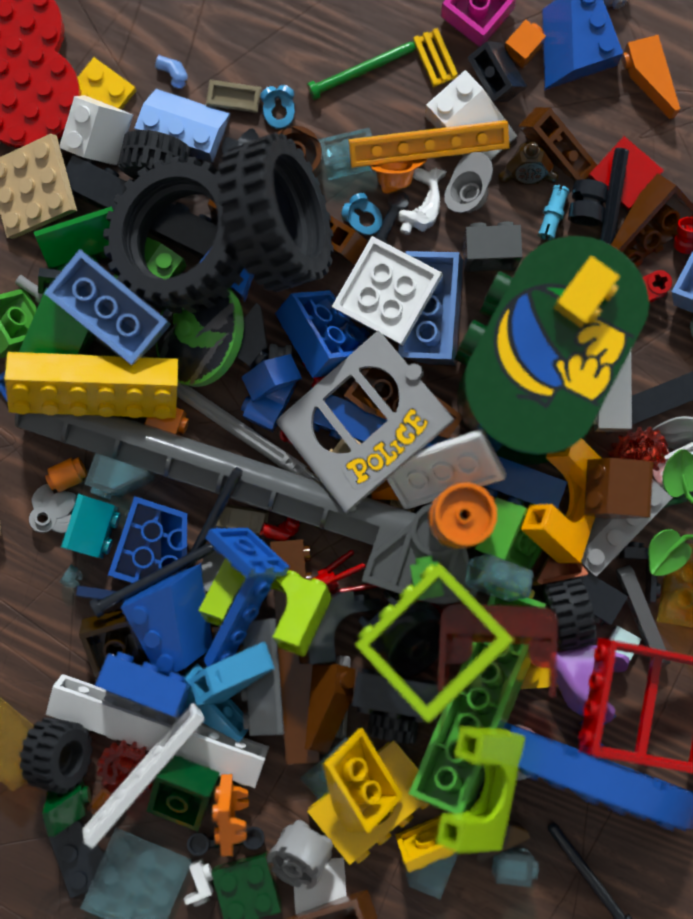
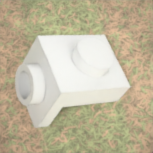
M203 858L192 862L189 866L198 890L186 895L184 898L185 905L193 903L194 906L201 905L210 900L209 896L214 891L211 882L213 880L212 869L209 863L205 865Z

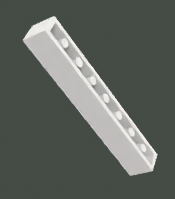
M64 674L60 676L52 688L46 711L48 716L79 723L88 731H94L107 736L109 739L119 740L131 744L137 749L148 751L152 750L179 719ZM201 723L174 755L220 772L219 777H221V774H232L233 781L243 786L255 788L269 746L246 738H242V740L237 742Z

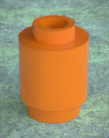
M71 457L48 468L49 474L45 475L51 490L56 489L59 493L83 482V478L88 477L86 468L79 457L75 459Z

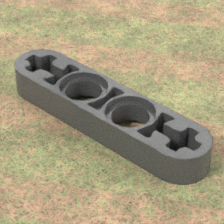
M628 564L616 569L618 581L623 593L628 596L626 601L645 647L666 651L632 567ZM662 659L661 667L670 664V661Z

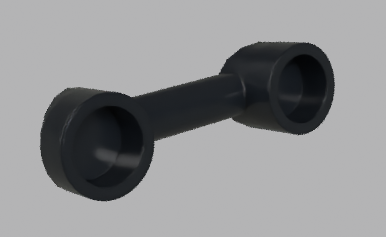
M394 191L389 195V210L377 236H374L388 244L386 240L399 211L407 210L409 207V197L402 191Z
M249 827L245 830L247 832L246 840L234 843L233 846L245 845L252 850L258 849L265 842V834L259 827ZM194 833L188 838L187 848L191 854L200 856L206 854L211 848H220V844H215V837H208L204 833Z

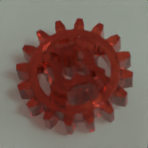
M640 426L634 433L629 430L627 432L628 435L625 437L622 435L618 436L619 443L611 444L613 450L608 452L610 458L651 461L655 471L660 470L658 467L659 463H666L664 456L669 454L665 437L661 435L659 430L653 431L652 427H648L643 431Z
M122 740L119 746L113 742L109 749L105 748L97 763V766L100 767L97 776H104L101 785L109 784L108 792L110 793L117 790L145 758L147 747L144 746L138 749L137 742L134 741L131 746H128L127 742ZM155 777L139 794L140 797L144 795L145 790H151L155 781Z

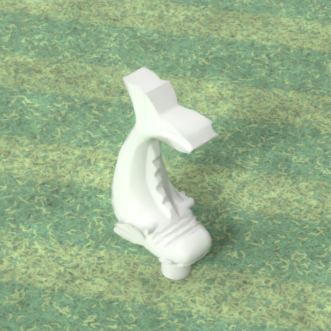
M421 168L415 169L413 178L428 185L430 191L427 193L425 202H423L419 209L399 211L398 221L402 223L401 233L410 235L412 227L420 231H426V229L434 225L440 209V194L437 183L446 175L447 171L437 168L432 169L430 172Z

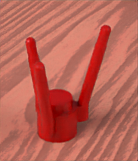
M353 550L348 551L326 568L319 570V575L312 578L324 582L330 595L352 590L359 592L379 587L368 583L335 589L340 587L339 580L366 567L362 563L337 575L331 572L354 554Z

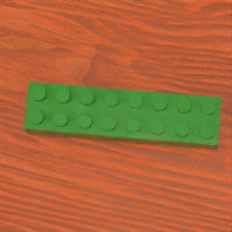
M494 586L485 610L514 641L444 708L409 792V795L417 800L450 814L465 813L473 808L485 779L483 764H475L455 756L460 728H504L551 614L546 604ZM482 620L479 622L458 676L498 638Z

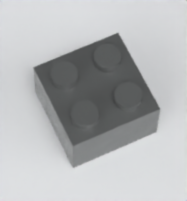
M507 221L500 222L497 226H487L486 223L479 222L466 227L462 239L463 272L517 270L522 259L521 225H514L513 222Z

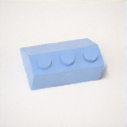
M155 89L143 103L134 129L157 131L174 136L190 147V156L213 163L230 113Z

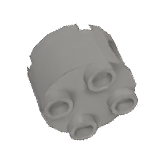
M296 820L293 825L283 828L277 844L268 854L267 862L268 864L272 862L273 867L271 870L284 882L300 888L301 884H307L305 889H311L317 885L326 864L331 859L333 842L328 837L320 836L311 830L305 822Z

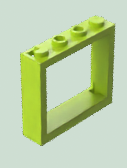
M431 564L420 575L422 580L415 587L412 584L409 585L399 595L402 600L395 607L389 605L378 616L381 620L374 627L371 625L367 626L358 635L361 640L356 644L362 653L427 722H431L514 641L441 564H438L436 567ZM440 577L498 638L432 703L426 706L370 645Z

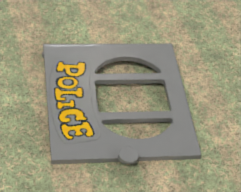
M379 330L276 421L283 433L346 514L349 511H356L357 504L455 421L420 380L423 376L422 368L418 364L408 365ZM361 369H381L394 378L399 389V405L395 413H393L361 374ZM350 377H354L387 418V422L360 445L325 403V399ZM317 408L320 409L350 447L351 451L349 453L330 452L319 444L313 429V418Z

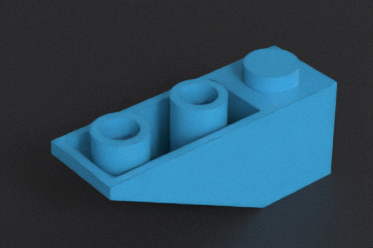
M262 642L203 669L189 679L197 706L225 702L273 670L274 666L265 642Z

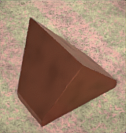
M542 549L523 585L531 587L589 574L582 563H557Z

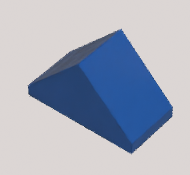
M291 354L262 361L243 375L242 379L254 402L301 380L302 377Z

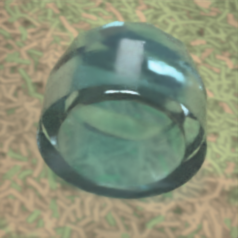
M70 564L59 582L67 587L75 588L80 585L75 578L83 580V574L80 569Z

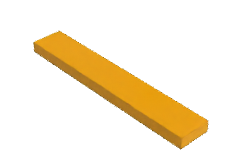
M507 120L348 139L350 165L352 168L469 154L472 152L510 149Z

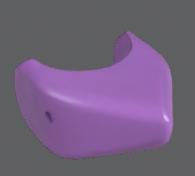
M596 645L553 653L548 659L565 702L571 710L584 716L583 708L588 699V680L593 671L594 648H597ZM616 652L613 672H624L628 668L629 657ZM607 702L604 723L612 721L615 714V709L609 702Z

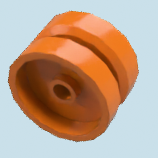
M458 483L448 487L433 500L428 511V525L432 535L442 545L451 549H466L484 541L492 533L497 522V508L492 496L484 488L473 483ZM460 511L463 512L462 517H466V520L460 518Z

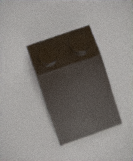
M122 609L104 613V616L99 619L97 616L82 619L79 637L96 681L108 654L117 656V653L121 652L134 657L132 661L134 664L143 666L144 662L151 664Z

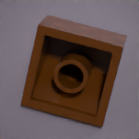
M617 458L588 459L584 514L600 519L650 518L653 462Z

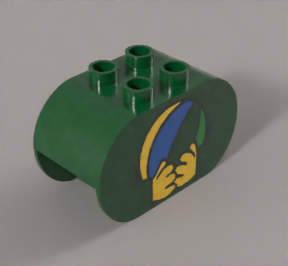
M568 236L548 241L531 251L521 262L514 277L501 271L498 272L479 313L491 318L488 326L473 320L454 360L466 365L458 387L457 404L459 413L464 416L462 424L467 434L483 429L496 456L521 465H537L549 462L546 458L547 454L567 449L586 435L647 319L649 311L647 287L640 272L630 259L618 249L603 241L584 236ZM592 256L619 275V278L614 283L618 286V289L609 301L603 298L597 306L602 311L594 322L590 324L586 321L582 328H580L555 310L554 306Z

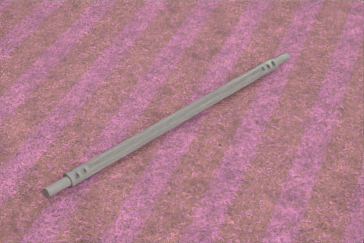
M20 275L16 279L15 284L36 297L35 301L40 303L43 294L38 293V286ZM96 336V338L94 339L96 342L110 350L115 355L122 357ZM177 382V397L276 463L280 468L321 482L318 477L306 469L307 466L280 449L188 385Z

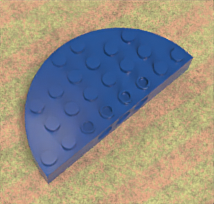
M505 723L503 729L526 736L518 765V771L522 775L538 780V777L543 778L549 785L565 790V787L570 788L571 791L586 801L598 804V801H600L613 811L621 814H626L627 811L630 815L646 820L648 817L651 821L656 822L657 825L670 830H674V828L682 831L693 829V791L607 759L578 751L579 749L510 723Z

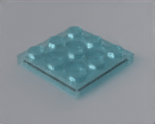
M115 828L80 909L104 919H167L192 860Z

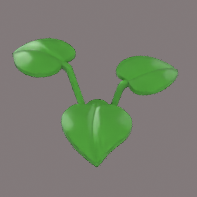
M680 449L666 463L663 470L662 483L665 491L670 496L679 497L684 494L686 499L692 504L693 497L690 495V492H693V454L689 453L686 449ZM672 529L662 530L657 533L651 540L648 549L650 573L654 576H662L683 567L692 553L690 545L685 541L693 540V534L680 537L679 533Z

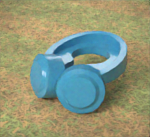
M280 85L277 89L270 86L265 88L260 94V99L264 102V117L267 123L275 129L287 128L294 119L295 108L292 99L295 92L288 86ZM277 98L281 99L282 106L287 110L286 117L281 120L275 119L272 116V110L275 107V100Z
M365 193L353 195L349 203H345L342 208V220L347 221L358 233L373 235L379 231L383 221L381 212L373 203L368 201ZM354 209H360L364 213L369 212L373 214L375 222L371 226H363Z

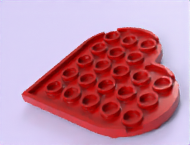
M0 0V142L14 148H21L49 134L56 135L58 139L61 138L74 96H82L76 72L70 63L58 53L63 43L64 23L61 10L55 0Z

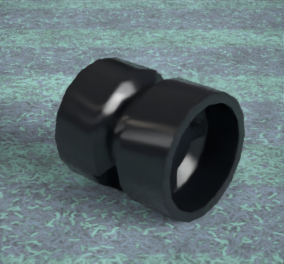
M590 179L574 181L571 198L575 202L570 204L568 220L583 226L601 225L605 210L601 204L606 202L608 186L603 182Z

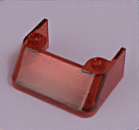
M466 604L449 605L443 610L441 615L438 691L441 692L449 686V664L467 662L472 655L473 642L493 643L498 638ZM481 605L514 639L511 644L529 645V658L535 666L550 668L549 696L556 698L558 622L554 612L543 607Z

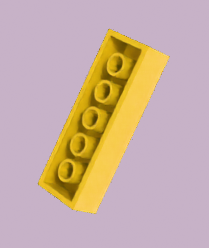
M8 352L5 374L9 413L176 418L178 359L141 357L131 365L127 360L119 356Z

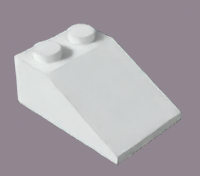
M466 70L426 104L425 117L436 128L505 120L485 90ZM508 124L510 144L517 135ZM503 149L485 151L482 153L487 155L489 159L492 160Z

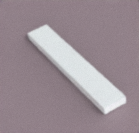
M193 703L185 710L83 828L86 845L93 848L205 720L198 706Z

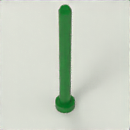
M409 41L319 83L314 81L307 83L311 97L315 101L321 98L320 93L413 52L416 49L415 43Z

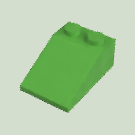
M496 498L494 503L497 508V522L492 533L484 541L478 543L475 549L485 556L528 576L542 550L538 544L521 530L528 509Z

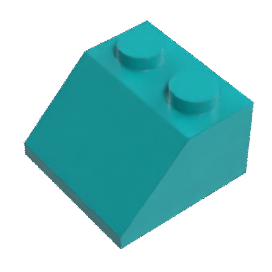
M78 494L62 548L103 559L104 554H109L113 539H110L112 528L116 529L120 521L121 513H118L119 507Z

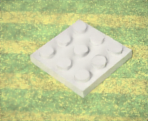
M372 236L332 307L376 332L379 330L383 336L403 346L443 274Z

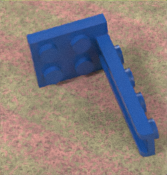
M249 528L210 529L206 536V539L214 546V550L224 555L231 562V566L246 577L205 656L204 662L208 667L235 655L239 645L247 635L246 631L251 622L257 616L261 603L269 593L270 586L275 577L285 576L290 567Z

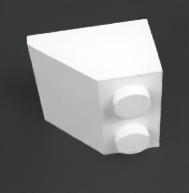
M74 96L60 148L84 158L118 165L124 135L129 131L133 114L87 96Z

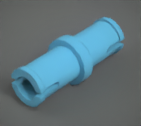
M554 185L549 204L544 208L543 214L545 216L538 232V236L544 240L546 235L548 236V241L555 239L559 221L564 217L565 212L563 209L570 192L565 186H562L560 191V185Z

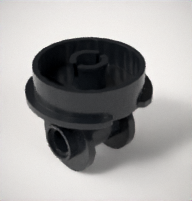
M385 589L382 594L388 601L371 620L363 615L358 619L364 629L369 625L374 627L381 620L378 617L380 613L389 605L395 607L402 600L399 597L400 593L396 592L393 594ZM418 601L407 608L371 644V647L401 679H406L420 674L435 662L446 644L447 628L441 621L440 612L434 605Z

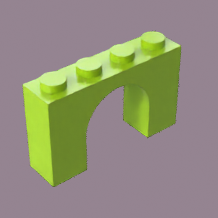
M227 558L224 559L198 610L206 622L221 627L246 579L240 571L231 566V562ZM288 570L285 576H276L270 586V589L278 590L287 596V607L273 638L279 648L304 657L332 597L324 582L318 579H311L310 581L302 578L298 573Z
M460 728L455 756L475 764H483L485 783L479 800L469 811L461 814H442L437 844L458 853L502 850L519 770L518 765L526 736L505 729Z

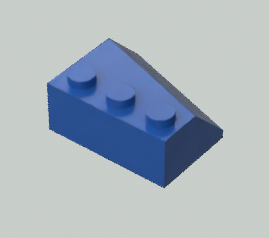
M555 0L542 9V28L546 35L543 58L545 70L544 90L619 64L623 51L603 0Z
M331 291L291 293L275 313L312 378L327 376L368 340L367 337L370 335L364 327H357L350 317L333 309L332 305L336 297Z
M134 496L108 575L134 583L187 555V513ZM187 567L184 568V569H182V570H180V571H178V572H176V573L173 574V575H176V574H178V573H180V572H182V571L187 570Z
M201 564L164 579L127 598L121 607L151 664L159 667L158 673L168 676L170 672L175 673L185 669L205 654L214 641L211 623L206 622L198 611L206 597Z

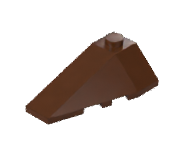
M363 369L361 374L393 413H395L399 405V389L394 378L381 369ZM355 380L344 397L364 412L387 419ZM435 396L455 420L437 435L448 439L464 416Z

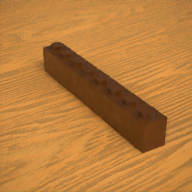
M304 540L270 542L271 549L290 566L288 570L294 571L302 578L311 581L312 573H306V562L311 561L310 546H304ZM274 590L277 629L287 607V596L278 590ZM278 647L286 765L320 762V755H325V753L305 750L312 665L319 664H299V655Z

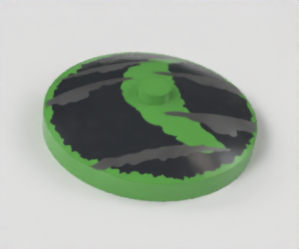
M231 288L228 289L231 294L226 299L221 296L215 298L216 305L210 308L203 304L199 305V312L190 313L182 308L181 314L172 313L168 309L161 311L160 315L171 325L156 342L158 358L178 359V383L193 387L211 384L224 375L233 364L242 343L244 318L238 297Z

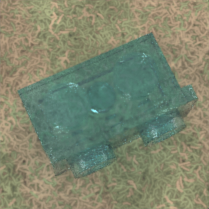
M370 127L318 139L322 148V157L328 180L372 170L370 166L351 167L348 139L371 137Z

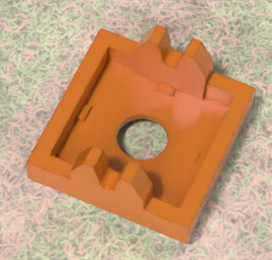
M221 774L220 786H215V803L218 804H213V822H217V826H219L215 827V844H220L221 856H233L234 843L244 841L247 837V832L241 831L246 829V822L237 819L235 811L249 807V799H244L248 797V789L233 786L232 774Z

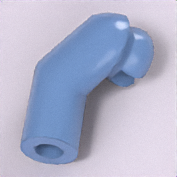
M158 55L155 68L169 72L172 77V86L183 88L188 75L182 63Z

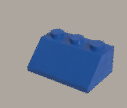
M118 652L117 656L108 654L95 686L176 718H179L185 712L191 686L184 683L185 677L170 672L167 677L158 673L159 667L144 662L143 666L132 663L134 657Z

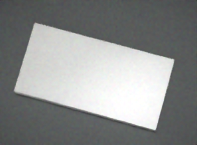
M483 429L421 449L387 480L403 508L407 510L433 502L439 494L452 485L473 483L481 487L504 480L506 472Z

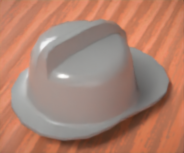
M472 152L464 156L457 164L444 195L445 203L452 211L471 213L481 208L487 201L488 185L493 173L492 162L487 155L482 152Z

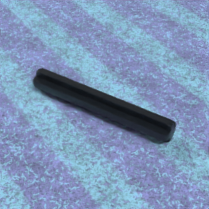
M616 148L614 150L600 241L609 245L612 244L616 234L629 150L625 148Z

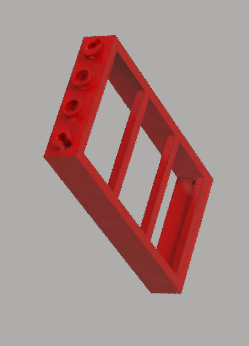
M598 638L597 648H594L593 671L588 680V699L583 708L584 722L578 740H580L578 751L592 756L693 773V737L688 762L646 754L662 659L693 665V656ZM616 650L651 657L635 752L600 746Z

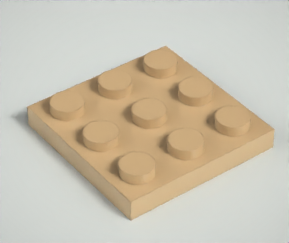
M46 135L0 157V214L7 238L15 239L77 211L56 135Z

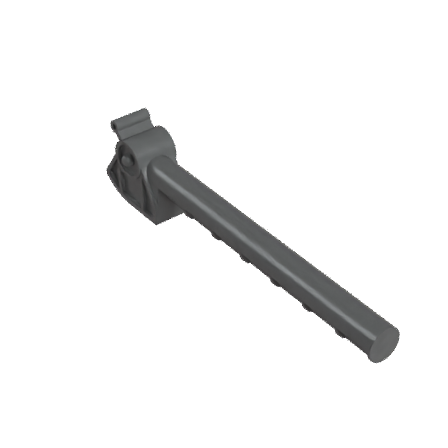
M15 414L16 428L220 495L232 470L235 467H239L242 469L243 475L231 499L372 545L373 549L362 581L401 594L409 585H413L410 565L416 564V558L432 556L433 561L439 560V564L472 597L476 596L477 587L466 549H451L442 545L432 535L428 525V511L432 503L423 506L416 514L366 497L356 505V511H349L346 514L322 482L122 416ZM463 512L460 513V514H459L460 518H461L462 520H465L466 517H462ZM443 580L444 596L420 599L421 601L437 604L462 601Z

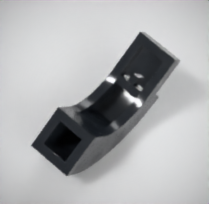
M353 590L331 594L332 599L305 656L299 655V664L336 661L334 634L340 621L352 613L380 610V598L369 599V594L354 596Z

